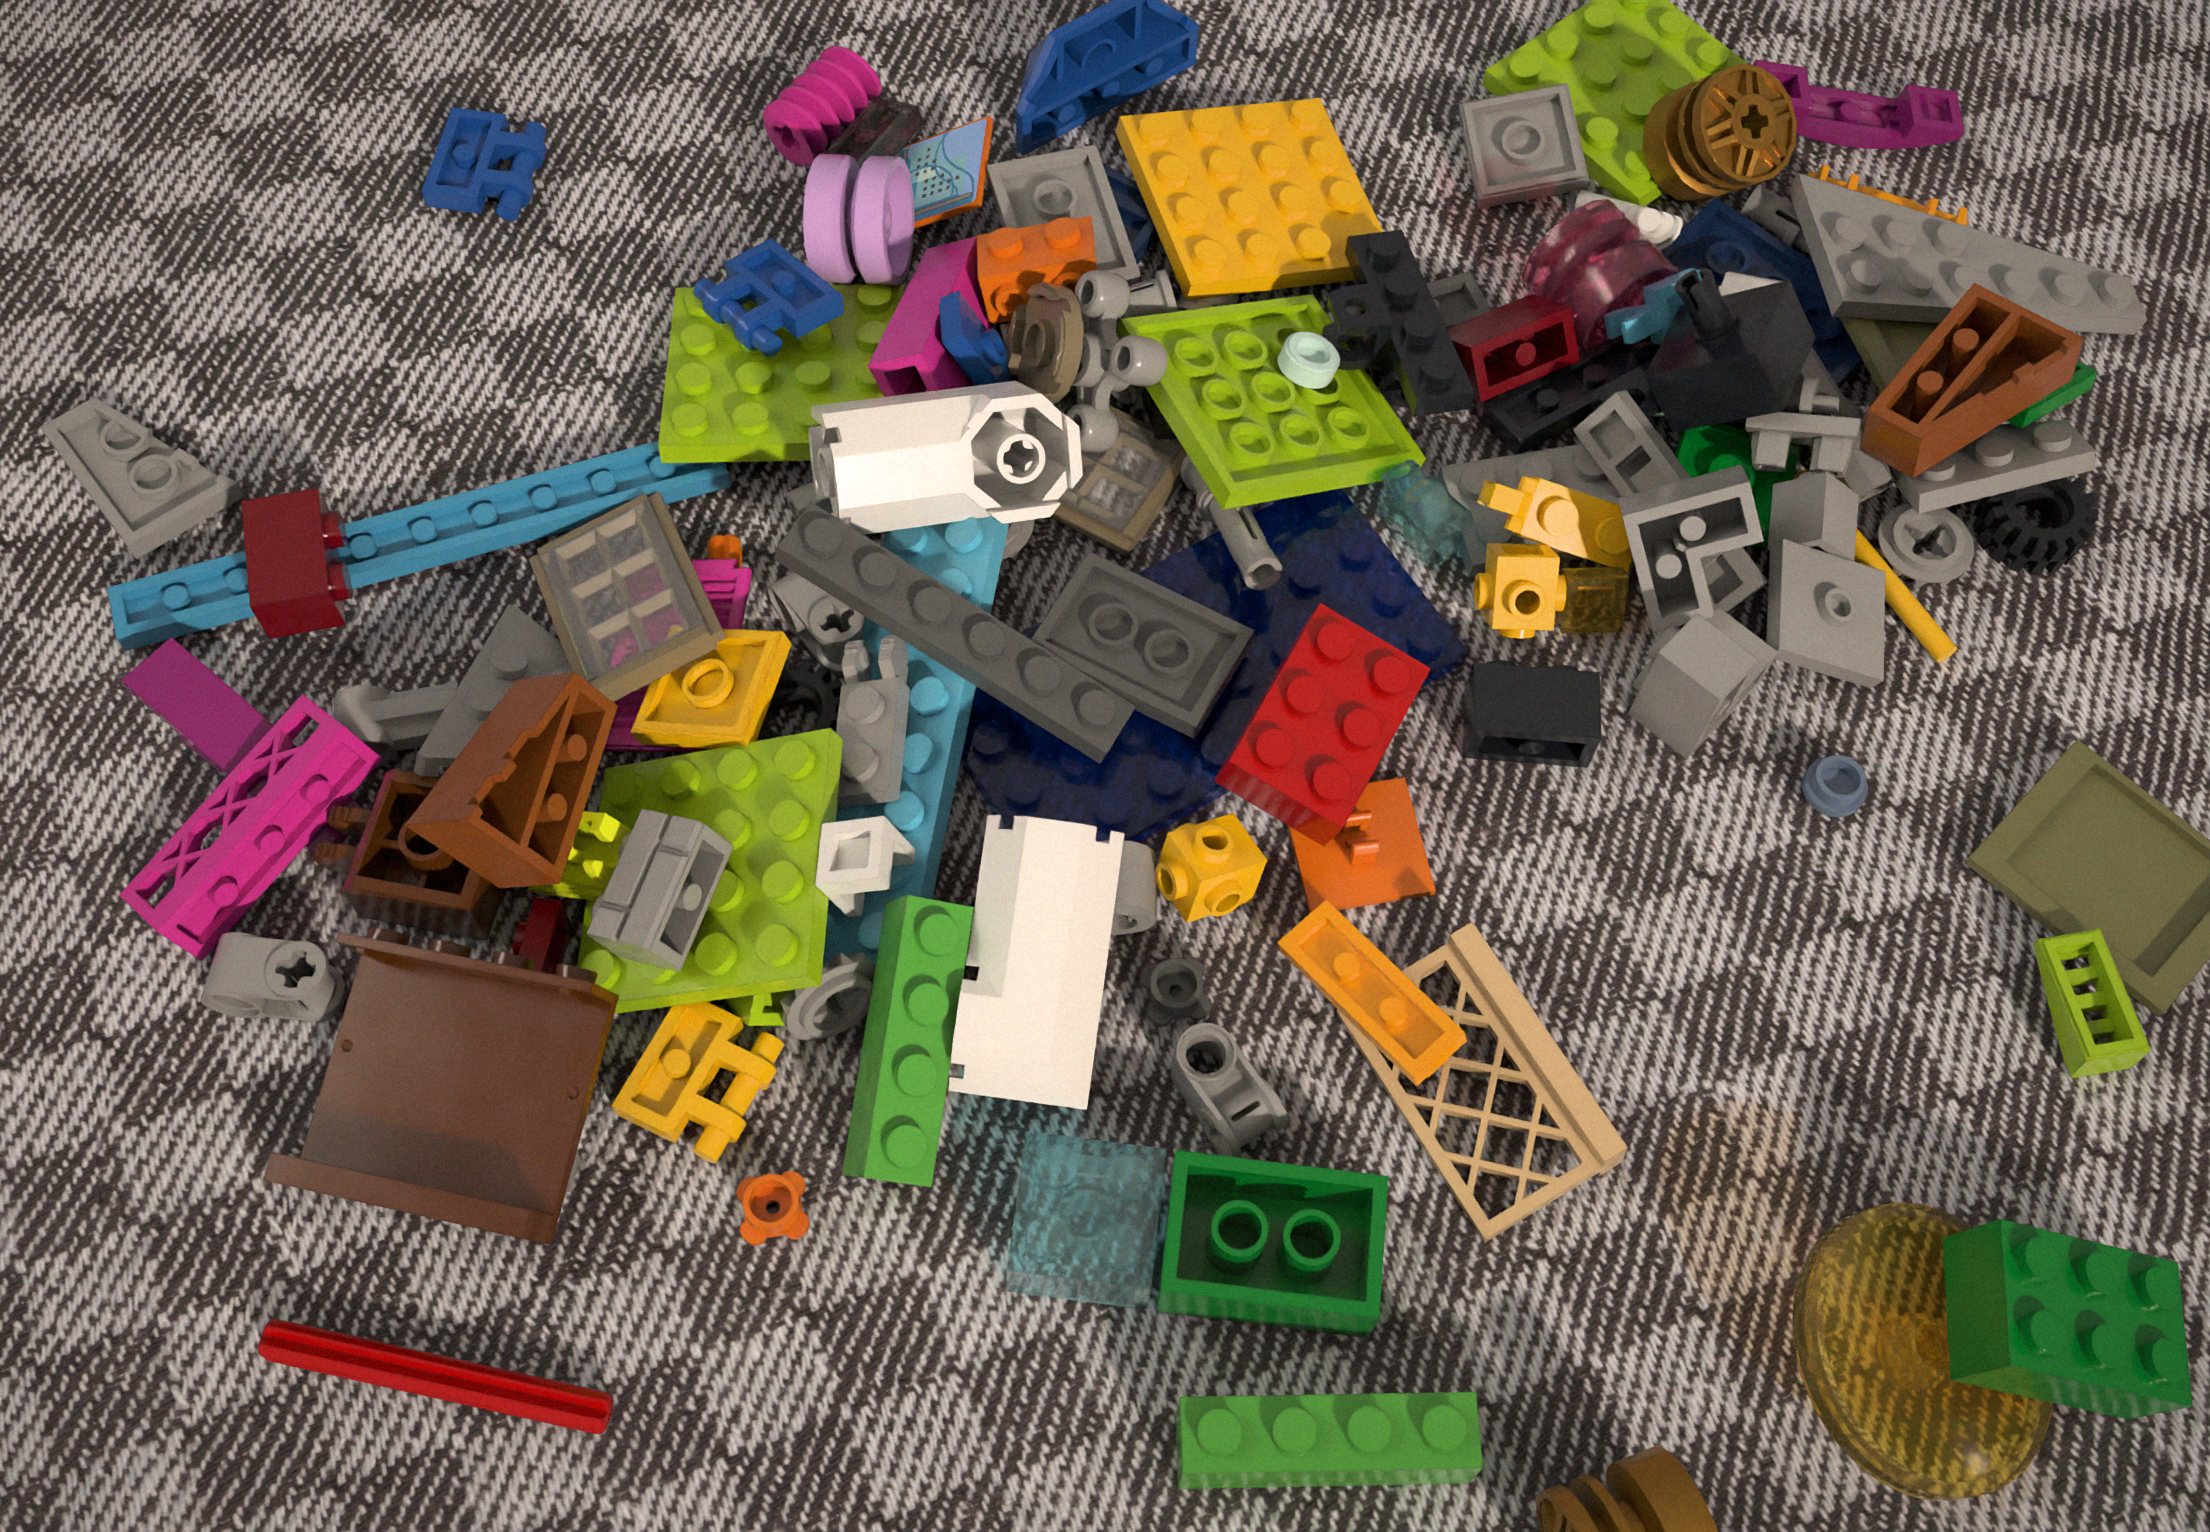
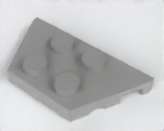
M509 604L417 753L414 773L421 776L436 777L438 765H451L515 680L571 673L572 670L561 642L518 607Z

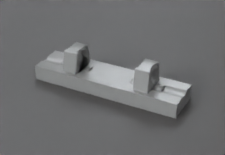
M1627 390L1613 394L1573 429L1622 497L1691 478ZM1743 547L1700 558L1713 611L1720 607L1728 614L1769 583Z

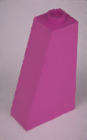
M977 236L926 249L868 364L884 397L975 386L942 343L939 303L940 298L959 290L987 330L993 328L994 323L989 321L978 280Z

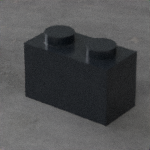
M1506 660L1473 663L1463 692V758L1588 768L1601 741L1600 672L1579 671L1577 668L1569 665H1555L1549 668L1517 666Z

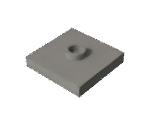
M1568 83L1459 103L1458 114L1478 209L1588 188L1589 177Z
M1781 539L1770 546L1766 643L1778 651L1775 659L1868 688L1883 682L1885 571L1787 539Z

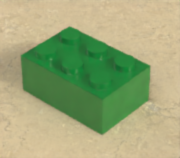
M1175 1150L1156 1312L1368 1338L1380 1318L1388 1176Z
M1998 1219L1943 1237L1951 1381L2127 1420L2193 1407L2178 1262L2004 1219Z

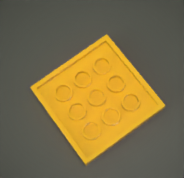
M1320 98L1119 117L1115 133L1185 300L1356 280L1345 255L1348 236L1383 232Z

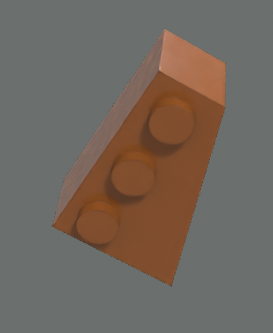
M1974 283L1867 409L1861 450L1911 478H1915L2070 382L2084 338Z
M576 672L515 680L405 826L498 888L560 884L618 706Z

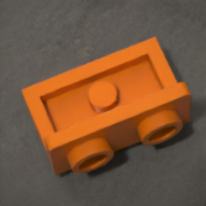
M1091 216L1074 219L1062 217L1045 224L1022 228L1004 227L992 233L977 235L978 280L987 315L991 323L1011 321L1018 305H1027L1030 296L1026 292L1032 285L1042 282L1060 284L1074 293L1076 284L1084 273L1098 270L1096 238Z

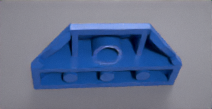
M1112 0L1049 32L1029 53L1016 109V149L1024 156L1195 65L1199 24L1190 16L1162 0Z

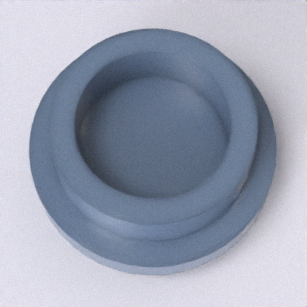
M1832 755L1816 760L1809 766L1802 779V790L1808 803L1820 813L1831 817H1845L1855 813L1862 806L1868 794L1867 778L1863 768L1855 760L1842 755Z

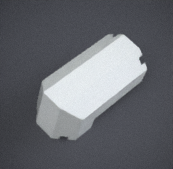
M1017 381L812 406L810 417L821 424V426L809 427L808 436L814 488L818 500L830 498L833 513L830 514L863 535L962 521L969 517L978 519L993 516L1002 524L1051 517L1061 504L1058 502V499L1068 487L1073 489L1083 476L1080 429L1073 420L1053 406V403L1041 393Z
M987 815L966 966L977 968L979 971L977 981L962 980L951 1063L965 1065L964 1077L955 1075L949 1077L948 1091L1087 1110L1124 833L1111 830L1109 844L1096 841L1097 827L1029 816H1014L1013 828L1003 829L1001 815Z

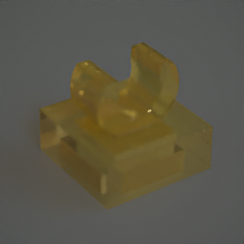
M1624 567L1563 568L1562 575L1565 576L1566 602L1564 610L1557 612L1556 620L1561 633L1622 632L1629 577Z

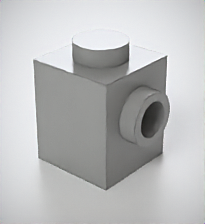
M1824 471L1805 472L1799 475L1798 479L1773 484L1768 551H1770V546L1779 540L1787 539L1854 561L1859 495L1836 479L1834 475Z

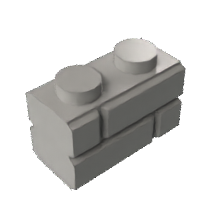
M641 809L632 831L625 835L620 844L619 861L605 892L599 895L593 905L592 922L587 935L615 954L626 959L645 964L651 963L657 967L681 972L734 846L698 820L675 815L671 817L665 813Z

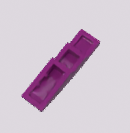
M172 637L121 680L133 696L172 727L187 746L225 778L273 727L264 716ZM268 775L259 777L248 789L247 799L256 797L266 786ZM350 796L341 805L349 808H361ZM326 822L304 846V849L314 856L319 842L341 844L350 835L336 831Z

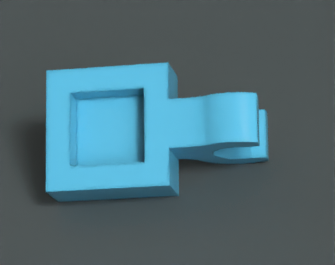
M1689 268L1642 288L1644 305L1625 307L1604 315L1607 337L1613 339L1623 334L1624 343L1632 344L1650 335L1651 342L1661 345L1679 307L1684 305L1674 289L1676 282L1693 270L1697 271L1701 281L1700 270Z

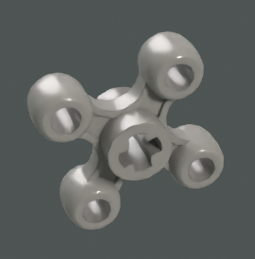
M1091 270L1079 278L1074 292L1080 304L1081 313L1084 315L1083 352L1077 376L1072 386L1077 388V404L1066 415L1079 426L1081 451L1099 453L1107 451L1114 445L1119 432L1117 416L1109 409L1111 392L1124 391L1130 384L1146 387L1158 383L1166 372L1168 358L1165 348L1157 340L1137 335L1123 338L1117 337L1116 321L1126 312L1131 298L1129 285L1118 274L1102 270Z

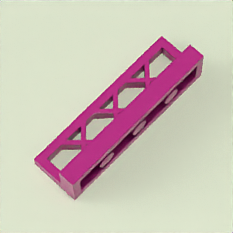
M302 694L119 896L158 933L202 961L218 944L222 934L227 933L328 821L333 806H341L383 758L344 725ZM312 719L316 721L320 726L302 746L292 749L293 740ZM268 775L266 786L256 797L247 799L248 789L259 777ZM222 825L221 835L209 848L201 850L202 840L214 827ZM176 876L174 887L155 907L148 899L168 878Z

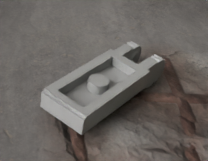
M894 634L883 636V639H881L878 664L882 679L871 680L873 660L867 642H864V640L849 641L845 645V650H843L842 671L846 684L841 685L836 733L843 739L838 809L898 801L900 798L910 688L907 685L909 654L905 641Z

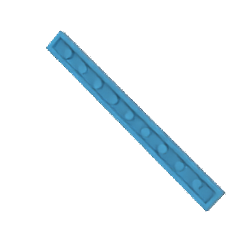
M658 441L344 524L347 546L338 548L339 562H345L349 571L352 589L570 531L644 493L649 497L659 492L665 503L669 504L731 487L725 462L661 463ZM245 551L107 587L116 639L125 651L165 641L171 637L176 638L255 616L250 608Z

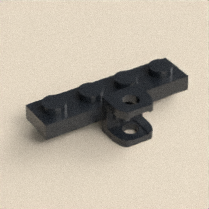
M1394 230L1348 236L1345 255L1358 285L1342 287L1329 294L1327 307L1330 309L1335 322L1328 324L1322 330V337L1327 339L1339 354L1340 364L1338 369L1359 370L1381 367L1385 365L1386 356L1388 355L1414 417L1470 409L1475 391L1403 231ZM1358 306L1356 315L1349 313L1346 308ZM1351 341L1357 344L1359 348L1356 350H1346L1339 343Z
M1623 334L1613 339L1608 338L1580 353V361L1511 389L1486 402L1483 405L1481 420L1514 454H1522L1584 421L1613 394L1627 390L1658 432L1651 416L1661 413L1662 410L1644 376L1660 345L1651 342L1650 335L1632 344L1624 343Z

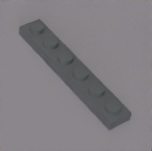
M810 502L777 546L774 560L1101 764L1136 708V705L812 502Z

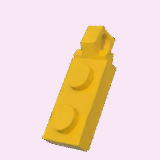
M1522 476L1517 490L1488 480L1484 481L1477 503L1508 513L1503 528L1512 531L1511 534L1543 545L1548 544L1552 548L1628 572L1633 556L1618 504L1534 476L1531 478Z

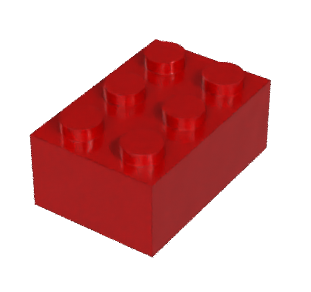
M1319 603L1301 628L1215 777L1214 782L1324 847L1346 824L1431 668L1322 603Z

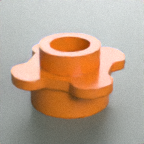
M786 1171L782 1175L766 1174L758 1178L748 1177L739 1184L736 1195L742 1203L745 1214V1221L740 1226V1234L744 1241L750 1245L758 1246L763 1244L767 1238L785 1235L791 1240H797L807 1233L810 1227V1220L807 1214L802 1211L801 1196L806 1190V1183L800 1174L794 1171ZM772 1202L780 1205L779 1211L775 1214H770L766 1210L767 1206Z

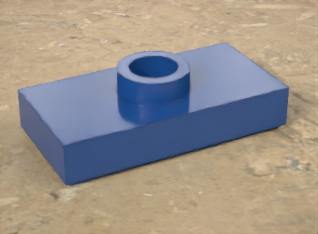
M959 290L940 298L939 312L942 343L973 384L978 386L1015 381L1014 375H1010L1007 366L1006 349L998 332L994 328L987 330Z

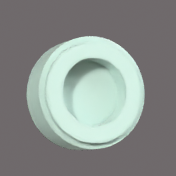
M1296 332L1288 336L1278 355V366L1282 373L1295 384L1311 389L1327 386L1340 364V357L1335 347L1324 337L1311 332Z

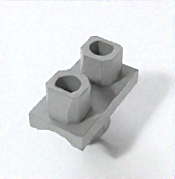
M1805 376L1801 393H1791L1784 410L1799 411V413L1776 412L1746 418L1745 428L1751 440L1754 470L1777 473L1786 472L1790 444L1813 446L1810 471H1824L1834 475L1835 478H1844L1852 456V449L1860 450L1863 435V430H1860L1861 419L1815 415V413L1838 415L1841 397L1818 395L1819 378Z

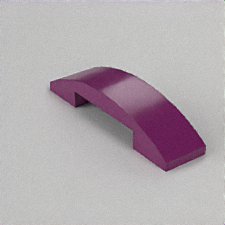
M1755 60L1753 66L1762 67L1780 81L1793 104L1797 119L1796 133L1807 138L1854 148L1906 149L1956 141L1964 134L1956 91L1906 84L1898 98L1895 99L1809 85L1806 67Z

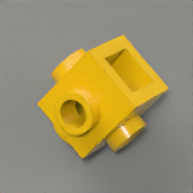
M1487 543L1485 573H1477L1474 580L1473 599L1475 609L1482 610L1481 614L1490 627L1498 629V634L1504 637L1531 638L1535 636V630H1554L1555 611L1562 612L1566 602L1565 576L1559 575L1560 557L1548 544Z
M1231 813L1199 824L1187 823L1167 833L1155 869V878L1163 897L1168 901H1172L1185 922L1188 923L1209 915L1223 916L1232 912L1239 905L1251 902L1267 859L1235 814Z

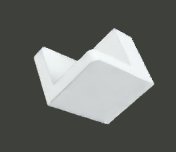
M885 816L822 824L815 885L846 916H862L865 892L890 889L892 866L914 863L915 848Z

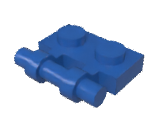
M452 107L421 191L426 206L481 214L486 198L494 197L500 199L496 209L497 214L507 221L517 220L521 208L526 207L530 203L534 191V185L531 182L534 170L542 166L547 153V148L544 144L547 134L546 128L540 123L528 122L522 134L510 132L506 114ZM500 159L513 161L510 171L497 170Z
M772 238L726 261L727 280L716 285L709 278H703L696 283L693 289L694 296L702 302V308L708 316L719 324L727 323L734 329L735 339L747 349L759 350L766 357L775 356L782 347V339L774 331L784 327L798 339L844 314L843 295ZM753 301L757 307L749 311L742 306Z

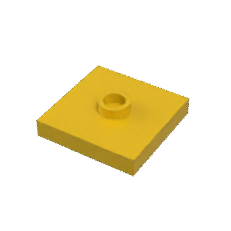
M672 626L667 640L683 633L684 628ZM723 629L727 638L716 643L717 649L649 684L630 733L642 745L716 749L727 746H748L749 742H755L792 645L783 631Z

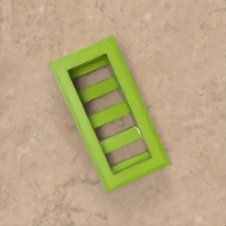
M2094 929L2040 938L2033 943L2058 1043L2070 1077L2078 1078L2125 1070L2136 1065L2151 1048L2101 930ZM2088 958L2089 967L2065 971L2062 964L2064 960ZM2094 983L2096 992L2075 995L2072 988ZM2102 1011L2104 1019L2086 1022L2083 1013ZM2109 1037L2110 1041L2109 1043L2098 1045L2094 1042L2095 1039Z

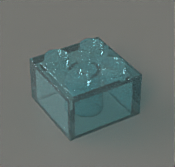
M1027 1131L1007 1264V1291L1147 1310L1153 1275L1167 1149Z

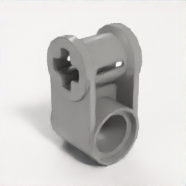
M795 572L768 586L767 593L769 599L785 626L800 638L820 665L822 664L830 669L833 675L844 676L842 671L843 650H845L847 642L863 640L866 617Z
M229 932L222 934L219 939L200 1000L209 1009L234 1017H270L300 1020L309 1023L322 1022L333 1017L342 1008L347 998L348 986L344 976L335 967L329 965L325 953L314 943L270 939L253 934Z
M1199 1023L1189 1027L1180 1036L1171 1064V1079L1175 1088L1180 1092L1199 1119L1206 1136L1220 1155L1239 1158L1241 1156V1147L1270 1128L1279 1131L1289 1125L1287 1112L1276 1092L1257 1073L1234 1041L1232 1035L1223 1027L1213 1023ZM1196 1051H1205L1212 1054L1218 1060L1221 1068L1214 1073L1203 1074L1195 1071L1189 1065L1186 1057Z

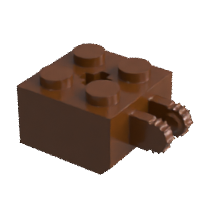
M393 769L386 772L372 811L340 805L337 807L333 806L327 824L343 834L360 837L359 846L319 842L313 861L321 865L322 868L348 874L342 892L360 918L484 941L488 940L505 888H498L405 826L441 777L421 776L411 771Z

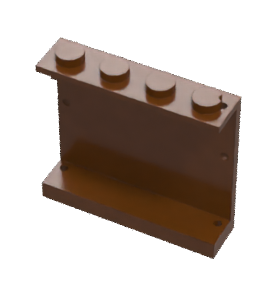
M369 927L366 937L338 932L336 943L353 949L362 955L301 1157L296 1158L271 1152L263 1180L551 1245L619 995L595 984L596 972L572 965L557 964L553 975L533 971L535 961L511 953L494 951L491 962L470 958L471 948L445 940L431 939L428 950L408 946L409 936L388 929Z

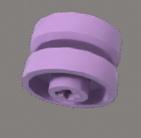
M819 154L813 160L807 176L803 205L804 244L809 268L827 283L851 284L860 272L868 284L900 286L906 279L911 263L915 225L914 193L910 171L905 160L898 156H869L860 168L855 158L849 155Z

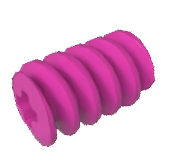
M831 46L820 54L818 60L811 62L805 72L793 80L791 86L783 89L777 100L770 102L763 112V124L767 135L775 148L786 159L797 165H810L815 158L814 154L823 153L827 149L828 140H836L842 132L841 127L850 126L854 122L855 114L863 113L868 107V101L876 100L882 92L881 82L874 69L857 53L845 47Z

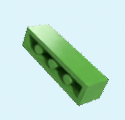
M905 895L885 902L842 1172L844 1176L932 1187L959 996L964 976L974 907L912 895Z
M1476 1392L1180 1397L1175 1414L1178 1489L1468 1484L1483 1469Z

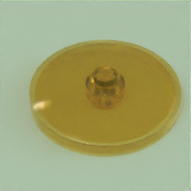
M1909 1202L1888 1203L1850 1215L1834 1224L1814 1244L1805 1259L1795 1289L1792 1322L1794 1348L1804 1386L1822 1423L1842 1450L1861 1469L1891 1489L1911 1497L1931 1501L1961 1500L1992 1493L2015 1480L2032 1462L2045 1438L2053 1403L1950 1380L1943 1237L1973 1227L1954 1215L1927 1205Z

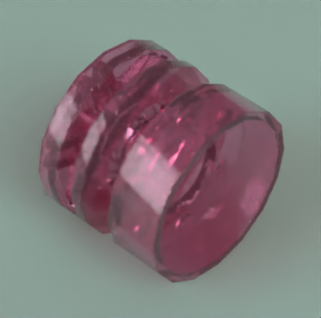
M1609 199L1594 200L1575 209L1547 233L1528 258L1522 273L1523 288L1529 294H1536L1571 306L1577 345L1582 351H1585L1608 339L1604 315L1617 309L1644 305L1642 288L1679 273V269L1648 239L1640 240V229L1629 219L1625 218V214L1617 205Z

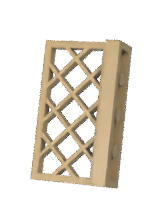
M1471 922L1452 933L1449 943L1405 968L1402 972L1420 988L1422 979L1446 966L1459 985L1460 990L1455 1009L1438 1007L1459 1027L1460 1023L1490 1031L1497 1041L1493 1065L1454 1057L1452 1054L1449 1060L1442 1065L1435 1100L1407 1094L1398 1081L1401 1071L1394 1064L1391 1070L1381 1055V1051L1338 1009L1336 1011L1338 1018L1485 1243L1594 1175L1598 1174V1176H1601L1622 1163L1628 1147L1479 930ZM1466 997L1478 1014L1463 1011ZM1503 1052L1515 1070L1500 1067ZM1450 1068L1490 1077L1483 1111L1443 1102ZM1497 1079L1523 1084L1528 1087L1536 1099L1531 1122L1490 1113ZM1416 1108L1432 1111L1429 1127ZM1541 1108L1554 1127L1538 1124ZM1440 1113L1480 1122L1473 1158L1443 1150L1435 1138ZM1488 1125L1528 1134L1521 1169L1481 1160ZM1536 1136L1565 1142L1580 1165L1558 1178L1529 1171ZM1454 1165L1470 1169L1467 1185ZM1478 1171L1519 1180L1514 1205L1490 1220L1473 1196ZM1526 1182L1544 1186L1523 1199Z

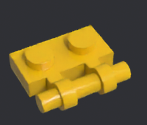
M709 1002L672 1006L611 1107L617 1116L674 1144L689 1120L702 1126L705 1129L692 1151L702 1159L716 1164L728 1142L736 1143L747 1123L742 1118L758 1090H767L777 1073V1069L773 1064L785 1044L776 1036L767 1032H761L752 1049L748 1051L734 1044L744 1028L740 1017ZM721 1067L733 1073L735 1078L721 1102L717 1104L703 1096Z

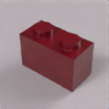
M1530 294L1447 328L1475 391L1473 399L1479 402L1488 400L1580 361L1571 306L1536 294Z
M318 488L241 501L250 608L268 638L273 639L346 625L343 600L352 599L353 590L345 562H339L338 548L347 546L346 529L340 511H329Z

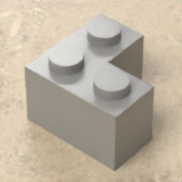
M1742 465L1618 498L1652 633L1665 630L1671 625L1673 627L1685 625L1696 613L1705 619L1715 617L1700 558L1764 541L1750 481Z
M1720 607L1714 611L1715 617L1705 619L1696 613L1679 631L1672 625L1669 626L1651 646L1647 656L1652 660L1639 673L1632 685L1639 692L1628 714L1686 760L1761 683L1778 654V651Z

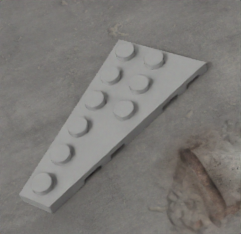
M1800 173L1796 175L1788 188L1832 317L1941 323L1968 289L1976 283L2069 331L2135 335L2147 321V317L2129 277Z

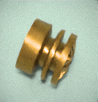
M1739 64L1666 93L1652 106L1643 127L1642 149L1648 171L1661 190L1677 201L1697 204L1774 178L1788 164L1796 145L1797 119L1791 98L1776 77L1762 67Z
M1658 1445L1613 1462L1608 1466L1606 1488L1598 1479L1586 1473L1570 1482V1490L1558 1484L1543 1490L1536 1498V1514L1540 1532H1718L1704 1498L1687 1470L1670 1451Z

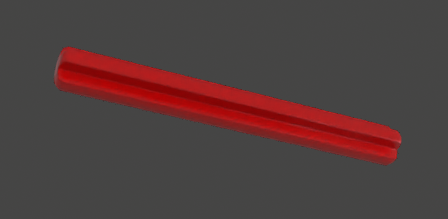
M280 1319L270 1320L266 1324L258 1345V1354L270 1362L593 1434L604 1433L613 1411L614 1399L606 1391Z

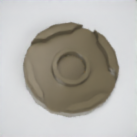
M1042 282L1032 285L1026 293L1029 294L1030 299L1027 305L1019 304L1013 313L1007 337V366L1010 375H1018L1019 383L1041 393L1054 404L1058 403L1069 392L1077 376L1083 352L1084 324L1080 304L1073 291L1060 284Z

